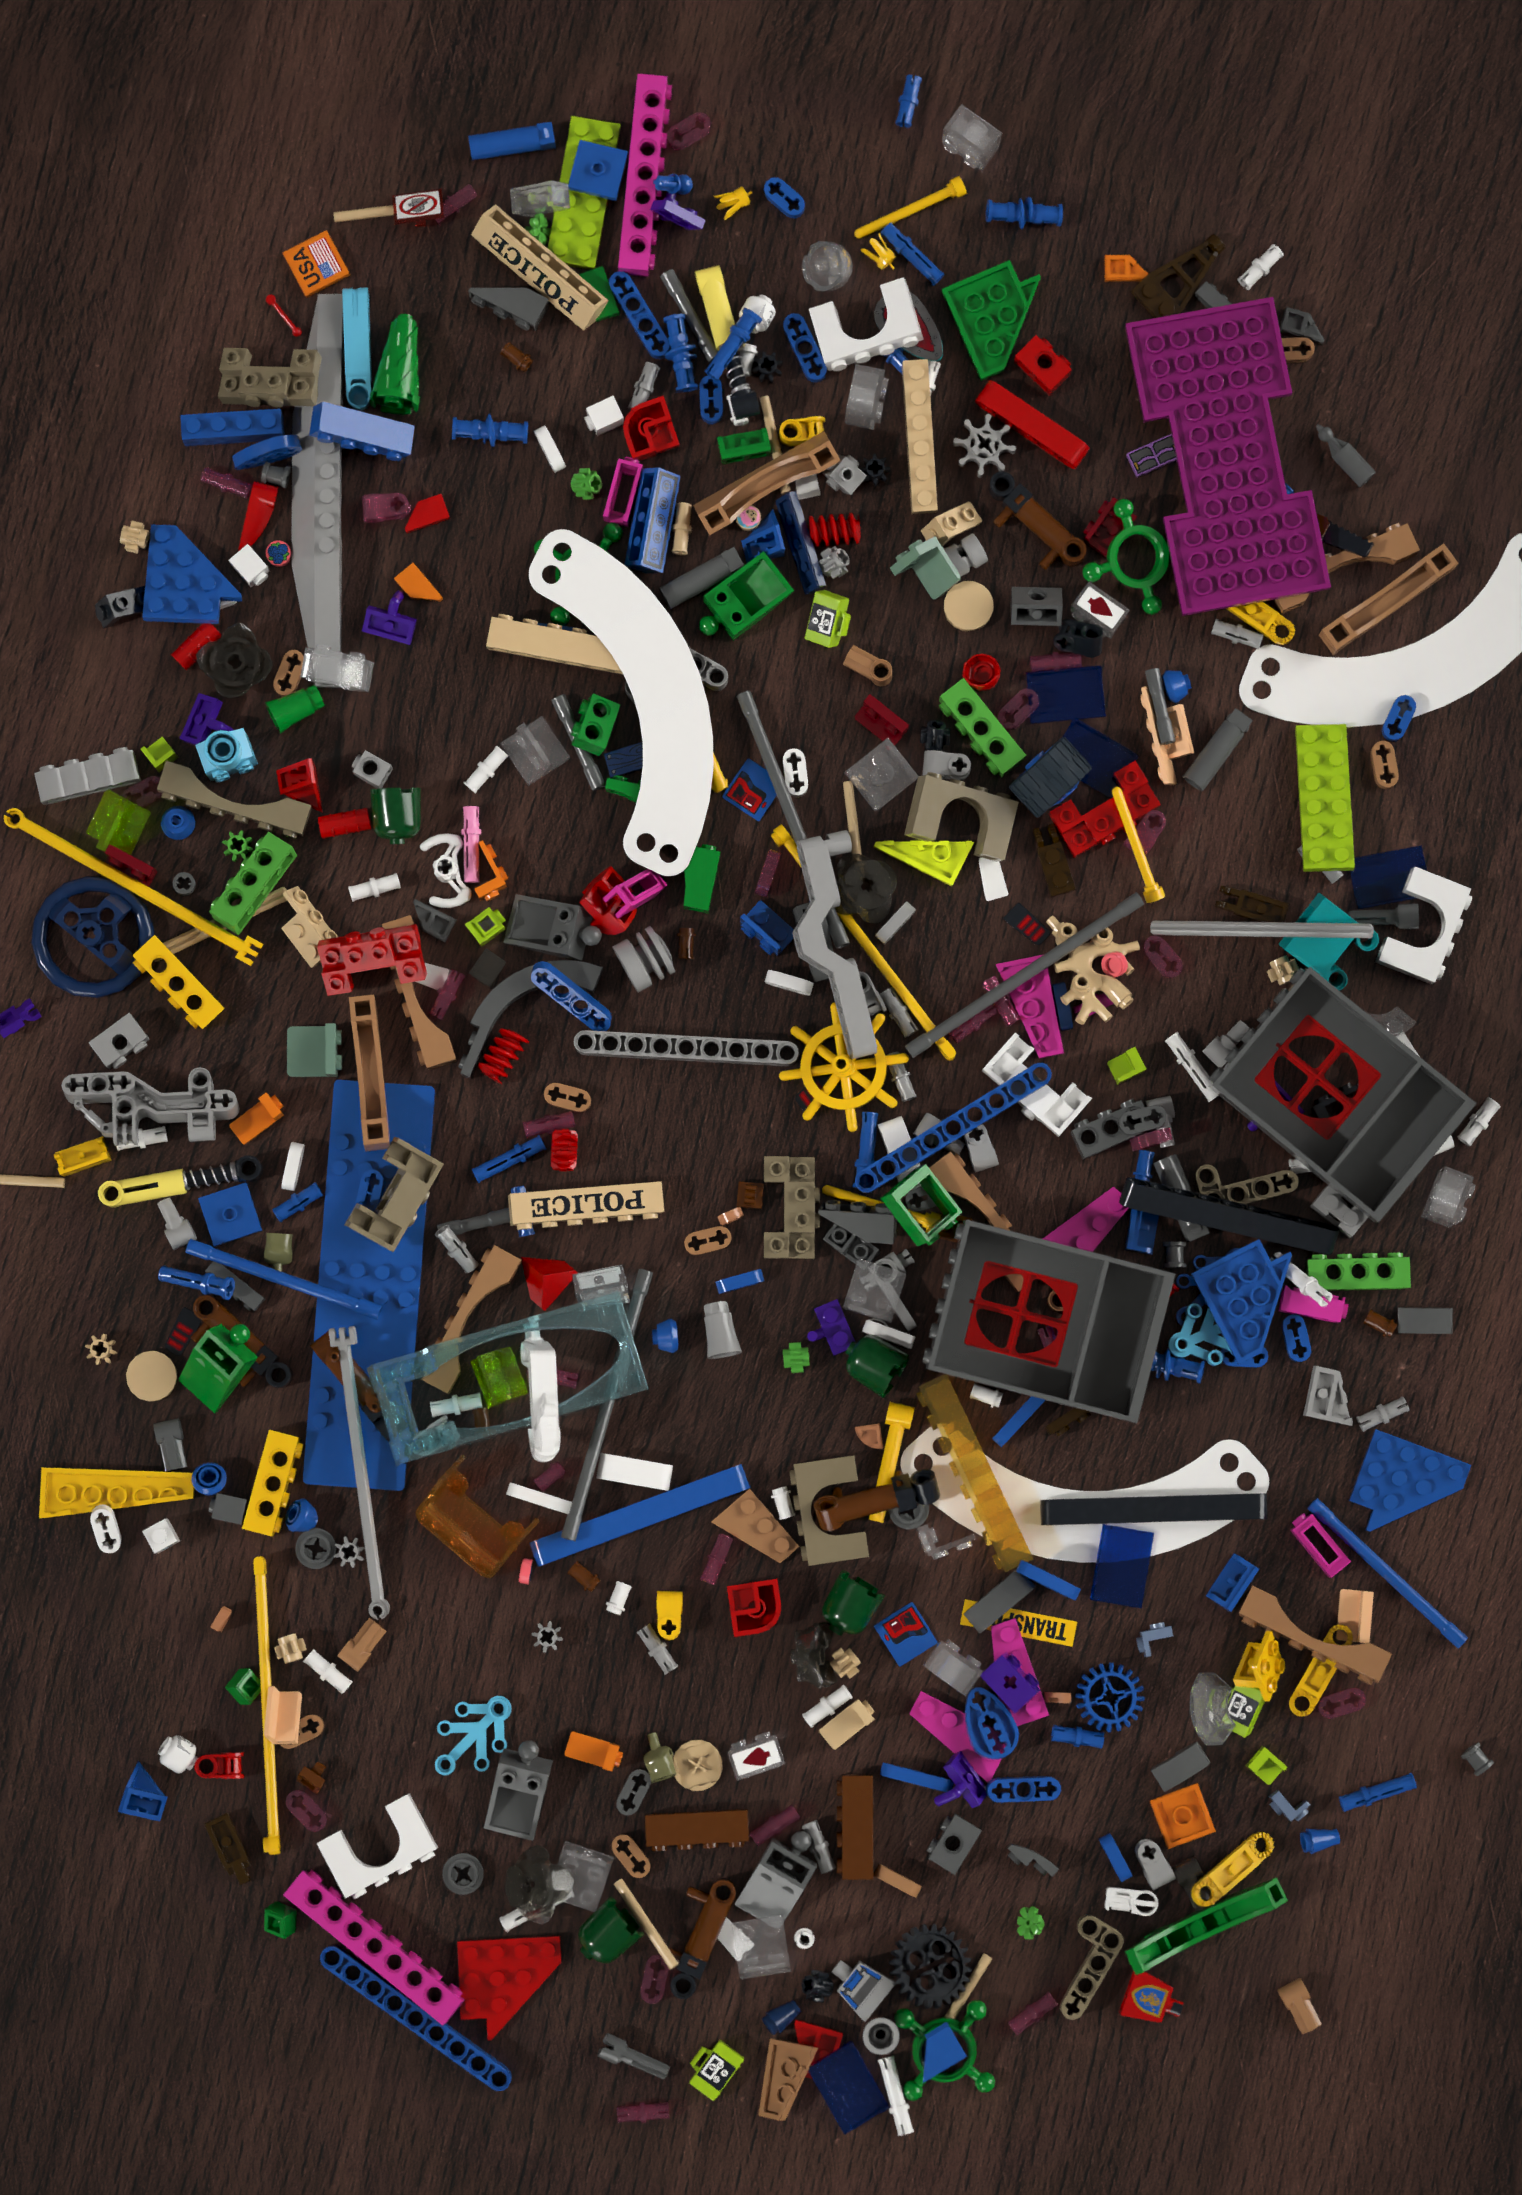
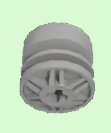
M651 926L645 928L649 938L647 941L644 940L640 932L636 933L638 946L634 947L628 939L612 946L638 993L652 985L649 974L653 971L659 979H664L660 969L662 966L666 968L669 975L675 973L672 956L668 948Z

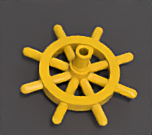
M834 1002L830 1006L833 1025L820 1030L813 1037L798 1026L791 1028V1034L803 1042L806 1047L801 1057L800 1068L781 1071L779 1078L782 1081L802 1078L806 1089L814 1097L802 1115L804 1120H811L823 1104L832 1109L845 1110L847 1128L850 1132H855L857 1130L856 1108L862 1107L875 1097L890 1108L897 1106V1100L881 1088L886 1079L887 1066L906 1063L909 1060V1056L906 1053L885 1056L881 1044L876 1039L877 1053L874 1054V1058L851 1059L847 1054ZM881 1013L877 1014L871 1022L874 1035L885 1021V1016ZM831 1037H835L837 1055L823 1046L822 1043ZM815 1052L831 1064L812 1067V1059ZM876 1067L873 1081H870L857 1071ZM832 1074L820 1090L813 1077ZM851 1079L866 1089L862 1094L854 1098ZM841 1080L843 1099L830 1097V1093Z

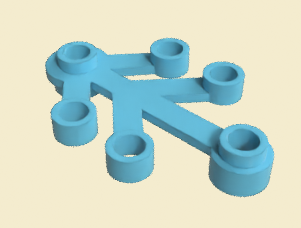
M1196 1303L1189 1305L1185 1310L1186 1317L1181 1331L1175 1333L1169 1339L1168 1347L1170 1352L1179 1358H1184L1191 1354L1207 1361L1211 1366H1217L1222 1363L1223 1354L1219 1350L1209 1352L1195 1344L1205 1341L1225 1349L1231 1354L1232 1352L1224 1337L1218 1335L1221 1334V1331L1217 1324L1213 1325L1215 1320L1209 1308L1200 1331L1191 1335L1195 1319L1201 1316L1202 1308ZM1191 1307H1194V1308L1197 1309V1311H1198L1197 1316L1191 1315V1313H1190V1308H1191ZM1179 1340L1185 1342V1349L1178 1347ZM1212 1354H1216L1218 1356V1362H1213L1211 1360Z
M495 1696L487 1704L459 1702L455 1707V1713L459 1717H466L469 1714L486 1715L479 1722L451 1723L448 1720H443L438 1724L437 1731L442 1736H447L451 1733L468 1734L448 1755L443 1754L436 1759V1771L441 1775L451 1774L455 1770L457 1759L475 1741L476 1759L474 1767L481 1772L487 1770L490 1761L487 1758L486 1729L494 1722L495 1739L492 1742V1749L497 1753H502L503 1749L498 1750L495 1748L497 1740H502L504 1748L507 1749V1741L504 1738V1720L511 1714L512 1706L510 1701L503 1696ZM496 1704L503 1705L504 1710L502 1713L499 1714L494 1711ZM460 1705L467 1706L468 1711L466 1714L458 1712ZM443 1723H447L450 1726L449 1732L443 1733L440 1730V1726ZM479 1759L486 1761L487 1765L485 1768L481 1769L477 1766ZM443 1760H448L451 1765L449 1769H443L441 1767V1762Z

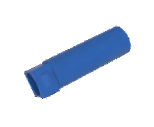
M552 122L468 136L472 160L556 149Z

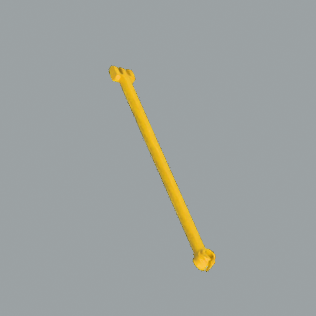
M11 808L6 811L11 816L19 815L20 817L19 822L13 824L12 818L4 815V822L8 827L25 831L238 951L235 958L252 966L253 961L246 958V954L249 953L257 957L258 952L250 949L253 944L257 948H262L264 944L250 936H247L245 941L25 818L24 813L19 809Z
M780 824L773 830L774 833L771 834V838L778 847L784 845L801 867L797 845L785 827ZM840 902V906L835 907L838 917L894 988L926 1032L936 1027ZM942 1037L935 1042L946 1060L952 1061L955 1058L956 1051L948 1040Z
M258 1556L254 1559L253 1564L256 1585L268 1837H263L264 1853L269 1852V1855L280 1854L275 1744H272L264 1736L268 1687L272 1686L266 1586L267 1568L266 1559L263 1556Z

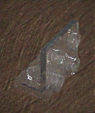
M858 1259L843 1309L891 1323L906 1273Z
M925 1524L915 1528L926 1557L932 1556L933 1560L948 1555L947 1550L956 1547L957 1551L970 1547L972 1546L971 1540L976 1539L975 1534H971L935 1547L934 1543L939 1541L933 1527L928 1528V1525Z
M565 1841L548 1897L595 1912L598 1908L614 1857Z
M781 1915L732 1923L740 1979L791 1971L784 1922Z

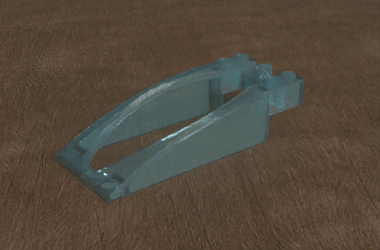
M619 1292L431 1345L421 1351L369 1366L367 1371L374 1393L376 1392L391 1440L389 1444L396 1466L531 1426V1417L502 1425L477 1428H456L454 1421H448L443 1425L418 1431L405 1384L423 1379L457 1355L498 1338L531 1331L555 1329L601 1331L616 1338L620 1344V1354L616 1362L592 1384L558 1404L559 1417L648 1390Z

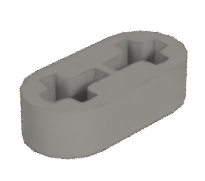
M906 902L878 931L875 937L885 945L916 912V909L909 902Z

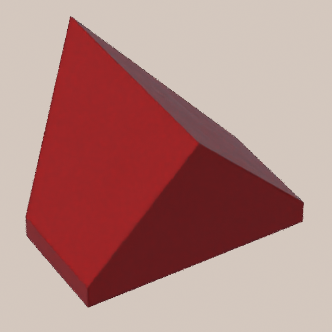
M305 759L276 770L280 795H286L296 801L309 804L313 809L323 813L316 767L312 759Z
M521 1257L530 1299L546 1311L578 1272L565 1261Z

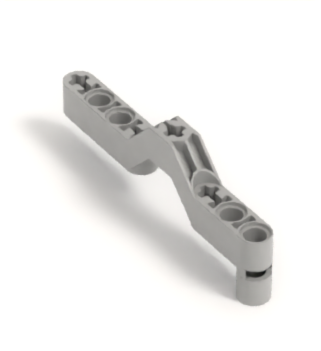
M847 830L826 834L825 840L821 836L797 841V852L810 903L792 933L798 957L829 976L847 1052L851 1059H856L877 1053L876 1039L858 967L854 958L844 959L827 948L821 924L830 908L840 906V895L830 857L852 851L850 835Z

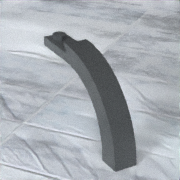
M571 960L548 961V963L557 968L580 988L594 994L603 973V967ZM534 965L526 967L503 980L486 996L476 1010L470 1023L479 1029L478 1032H472L468 1042L471 1049L468 1055L463 1054L458 1068L462 1069V1076L472 1079L489 1035L502 1013L522 996L540 989L531 980ZM544 972V973H542V974L539 973L538 975H539L540 977H541L542 975H546V976H547V973H546V972Z

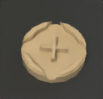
M963 581L955 584L948 591L944 600V612L947 620L955 628L962 631L977 630L990 620L993 613V599L990 592L982 584L975 581Z
M157 1351L143 1352L135 1356L128 1366L126 1372L127 1385L131 1392L139 1399L149 1402L160 1401L169 1396L174 1389L178 1379L177 1368L173 1361L163 1353Z
M690 1740L682 1744L673 1757L677 1774L675 1778L684 1788L692 1791H703L712 1787L720 1778L723 1769L722 1757L718 1749L707 1741Z

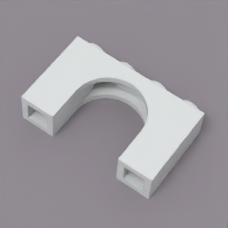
M904 277L880 285L887 308V320L883 329L869 339H854L843 332L833 301L809 309L823 360L829 371H840L849 364L855 362L864 363L873 356L879 354L888 355L893 353L894 349L903 346L906 348L913 347L918 344V341L924 340Z
M1413 867L1410 870L1402 892L1428 902L1437 910L1441 918V932L1431 946L1424 948L1413 947L1386 937L1383 940L1375 962L1429 984L1435 983L1436 979L1440 981L1445 970V966L1442 965L1445 956H1450L1454 947V943L1451 942L1454 933H1459L1463 924V919H1460L1463 909L1467 910L1472 900V896L1469 895L1471 888L1418 867Z
M410 1793L385 1806L400 1837L399 1850L394 1859L389 1863L381 1866H371L360 1861L355 1856L342 1830L317 1843L345 1898L352 1896L354 1900L367 1893L365 1889L367 1886L374 1883L378 1887L390 1880L388 1875L397 1871L400 1875L411 1869L410 1863L417 1859H420L422 1863L435 1856L433 1851L438 1846Z

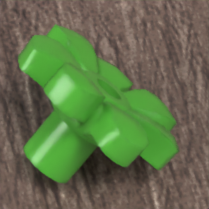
M542 213L536 214L535 218L530 219V226H526L524 229L543 245H546L551 229L546 228L548 221L544 218V215Z
M1033 1906L1030 1908L1023 1907L1020 1910L1022 1917L1018 1916L1017 1925H1021L1018 1927L1017 1932L1020 1936H1024L1025 1939L1032 1940L1034 1934L1039 1935L1044 1927V1920L1041 1915H1038V1908Z

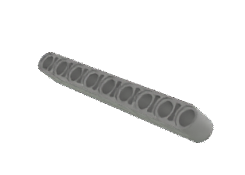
M589 1030L580 1031L574 1037L575 1049L578 1053L585 1056L791 1066L795 1064L799 1055L797 1046L789 1041ZM582 1037H589L593 1043L590 1048L581 1049L578 1046L579 1040ZM608 1038H614L617 1040L618 1045L616 1049L609 1051L604 1048V1041ZM634 1039H638L643 1043L642 1049L638 1052H633L629 1049V1043ZM665 1041L668 1044L667 1051L657 1053L654 1050L655 1043ZM684 1042H689L693 1045L694 1049L692 1053L684 1055L679 1051V1046ZM710 1043L716 1044L719 1048L718 1053L714 1056H708L704 1052L706 1045ZM733 1045H740L743 1047L744 1053L740 1057H733L729 1052L730 1048ZM759 1046H764L769 1050V1055L765 1059H760L755 1055V1050ZM783 1048H791L794 1051V1057L790 1060L782 1059L780 1051Z

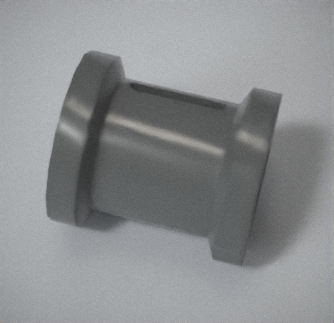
M265 462L261 483L277 484L286 489L290 479L291 467L281 468L270 465V462Z
M1163 1242V1246L1166 1247V1263H1164V1268H1186V1263H1184V1247L1186 1242Z
M1479 1742L1474 1743L1460 1755L1475 1770V1776H1479L1494 1764V1761L1488 1759L1479 1748Z

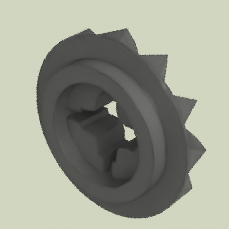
M919 1504L918 1508L913 1510L915 1519H912L908 1513L899 1515V1507L888 1511L891 1520L898 1527L915 1529L926 1521L929 1514V1504Z
M320 1528L310 1529L307 1532H303L296 1542L295 1551L297 1558L308 1568H324L334 1559L336 1542L326 1530ZM319 1537L320 1547L326 1549L327 1552H318L315 1560H313V1551L305 1546L314 1545Z
M468 1853L452 1856L443 1868V1881L450 1891L460 1895L470 1894L477 1890L484 1877L483 1866L476 1857ZM470 1865L468 1875L472 1882L469 1879L463 1878L456 1883L455 1881L458 1879L459 1873L454 1866L464 1869Z

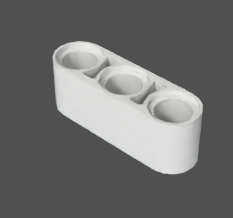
M902 1116L878 1124L888 1154L911 1140ZM907 1148L902 1153L905 1161L912 1162L917 1158L913 1148ZM891 1162V1163H892V1166H893V1169H894V1171H895V1170H896L895 1164H894L893 1162ZM920 1163L897 1176L898 1182L915 1168L920 1167ZM918 1183L913 1189L921 1187L920 1183Z
M600 1453L596 1478L669 1491L673 1466Z

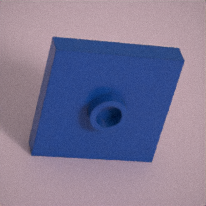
M580 140L568 189L616 201L628 151Z
M247 1182L198 1198L214 1247L263 1231Z

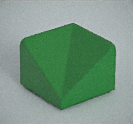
M241 1668L235 1673L225 1688L239 1704L251 1705L261 1692L260 1679L250 1668Z
M277 1901L265 1908L264 1931L286 1939L296 1931L297 1909Z

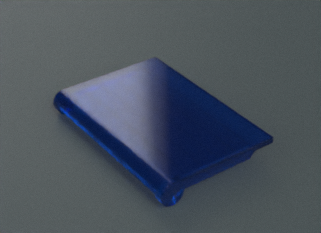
M1101 665L1026 672L1031 724L1106 717Z
M1075 717L1063 735L1092 766V769L1080 781L1111 799L1113 797L1112 789L1114 787L1120 788L1113 774L1136 761L1139 755Z
M1422 846L1354 858L1355 868L1354 871H1350L1357 909L1417 899L1402 891L1413 867L1427 871Z
M1102 1524L1090 1600L1142 1608L1154 1533Z
M853 2041L844 2044L808 2069L809 2074L844 2135L890 2108Z

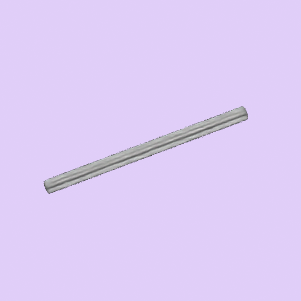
M1152 921L1150 928L1153 935L1372 938L1374 933L1372 924Z

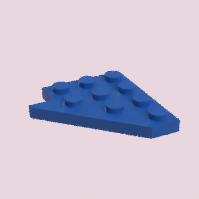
M151 525L143 620L219 624L221 601H242L240 592L176 525Z
M1260 1239L1191 1274L1238 1365L1262 1353L1292 1257L1291 1252L1271 1261Z
M1375 1429L1349 1501L1372 1510L1365 1529L1370 1532L1462 1490L1471 1465Z

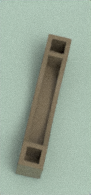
M169 761L165 762L157 787L163 799L176 802V799L186 801V806L200 809L201 806L210 808V813L224 817L225 813L233 815L235 821L248 824L249 821L259 823L258 828L271 832L273 828L282 830V835L296 839L297 835L304 836L312 810L311 805L290 798L263 805H245L231 802L207 789L197 779L191 768Z

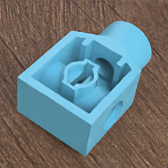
M243 728L229 732L224 730L213 732L205 741L195 745L205 774L210 781L215 780L216 783L229 779L230 774L236 772L240 774L248 773L254 770L253 766L258 765L249 737Z

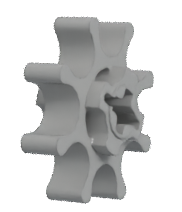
M986 414L985 425L982 428H974L970 420L966 419L964 427L969 430L970 436L965 440L958 438L953 440V446H962L968 452L966 457L959 460V466L963 467L969 461L976 462L979 465L977 474L979 478L983 477V468L987 464H994L999 472H1004L1005 465L1000 462L999 455L1003 452L1014 454L1016 450L1014 445L1007 446L1001 441V437L1009 433L1010 426L1005 425L1000 431L991 429L989 425L991 420L990 414ZM980 442L983 444L989 443L988 450L986 448L980 449ZM995 445H998V450H997V451H996L995 448H994Z

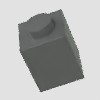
M217 1493L216 1498H211L209 1512L212 1513L211 1518L243 1525L249 1500Z

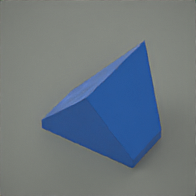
M772 509L760 522V525L746 539L741 540L746 563L763 551L770 560L785 556V547L780 527Z
M139 1760L126 1785L118 1812L160 1822L168 1797L162 1793Z
M947 2022L925 2034L927 2042L923 2083L967 2057Z

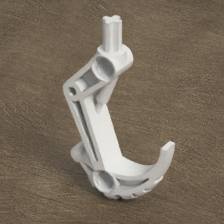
M530 1318L529 1321H524L526 1340L521 1342L520 1349L521 1363L528 1367L532 1429H528V1437L533 1458L539 1462H548L558 1453L561 1440L558 1415L556 1353L548 1341L540 1338L538 1321Z

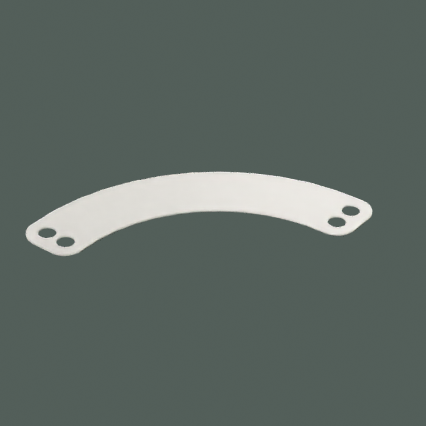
M565 529L552 531L543 539L529 568L531 586L536 592L562 606L581 620L600 639L615 659L627 681L640 720L643 741V768L635 810L623 839L624 850L633 862L663 876L677 875L683 872L689 865L702 833L710 802L713 777V733L709 705L700 673L685 639L670 614L639 578L601 547L576 533ZM559 543L568 544L572 550L570 558L566 561H559L553 555V549ZM550 565L556 566L561 572L559 581L554 584H549L542 578L544 568ZM648 833L654 837L655 847L651 851L643 852L637 847V839L641 834ZM671 844L677 848L678 857L674 862L666 863L660 858L659 852L662 846Z
M1522 533L1510 540L1498 567L1473 602L1454 620L1435 633L1416 643L1394 651L1352 658L1321 657L1299 653L1277 645L1261 646L1259 650L1256 649L1251 655L1240 682L1239 694L1242 702L1253 711L1285 721L1308 725L1346 724V727H1360L1384 724L1393 703L1401 695H1408L1416 702V710L1412 717L1414 718L1444 707L1471 693L1497 675L1522 652V561L1519 558V550L1522 548ZM1267 658H1274L1279 662L1280 670L1274 676H1268L1262 671V662ZM1258 681H1265L1271 687V693L1265 699H1259L1253 694V686ZM1408 702L1398 703V706L1401 707L1399 716L1402 717L1406 710H1411L1408 708Z
M944 1423L935 1424L924 1431L904 1450L900 1462L903 1474L908 1473L910 1478L917 1471L914 1467L915 1458L920 1454L929 1455L933 1461L931 1470L935 1473L940 1490V1498L932 1504L953 1520L975 1533L1020 1552L1047 1559L1080 1563L1118 1562L1161 1554L1204 1538L1233 1520L1041 1525L1040 1500L1267 1493L1269 1487V1476L1264 1466L1242 1443L1235 1440H1223L1216 1443L1193 1462L1158 1480L1131 1488L1110 1491L1062 1489L1035 1482L996 1463L977 1449L958 1429ZM939 1437H946L952 1445L951 1451L945 1456L937 1455L933 1450V1443ZM1226 1453L1234 1454L1239 1461L1237 1469L1232 1472H1226L1220 1466V1459ZM1243 1472H1249L1255 1477L1256 1484L1250 1491H1243L1237 1485V1478Z

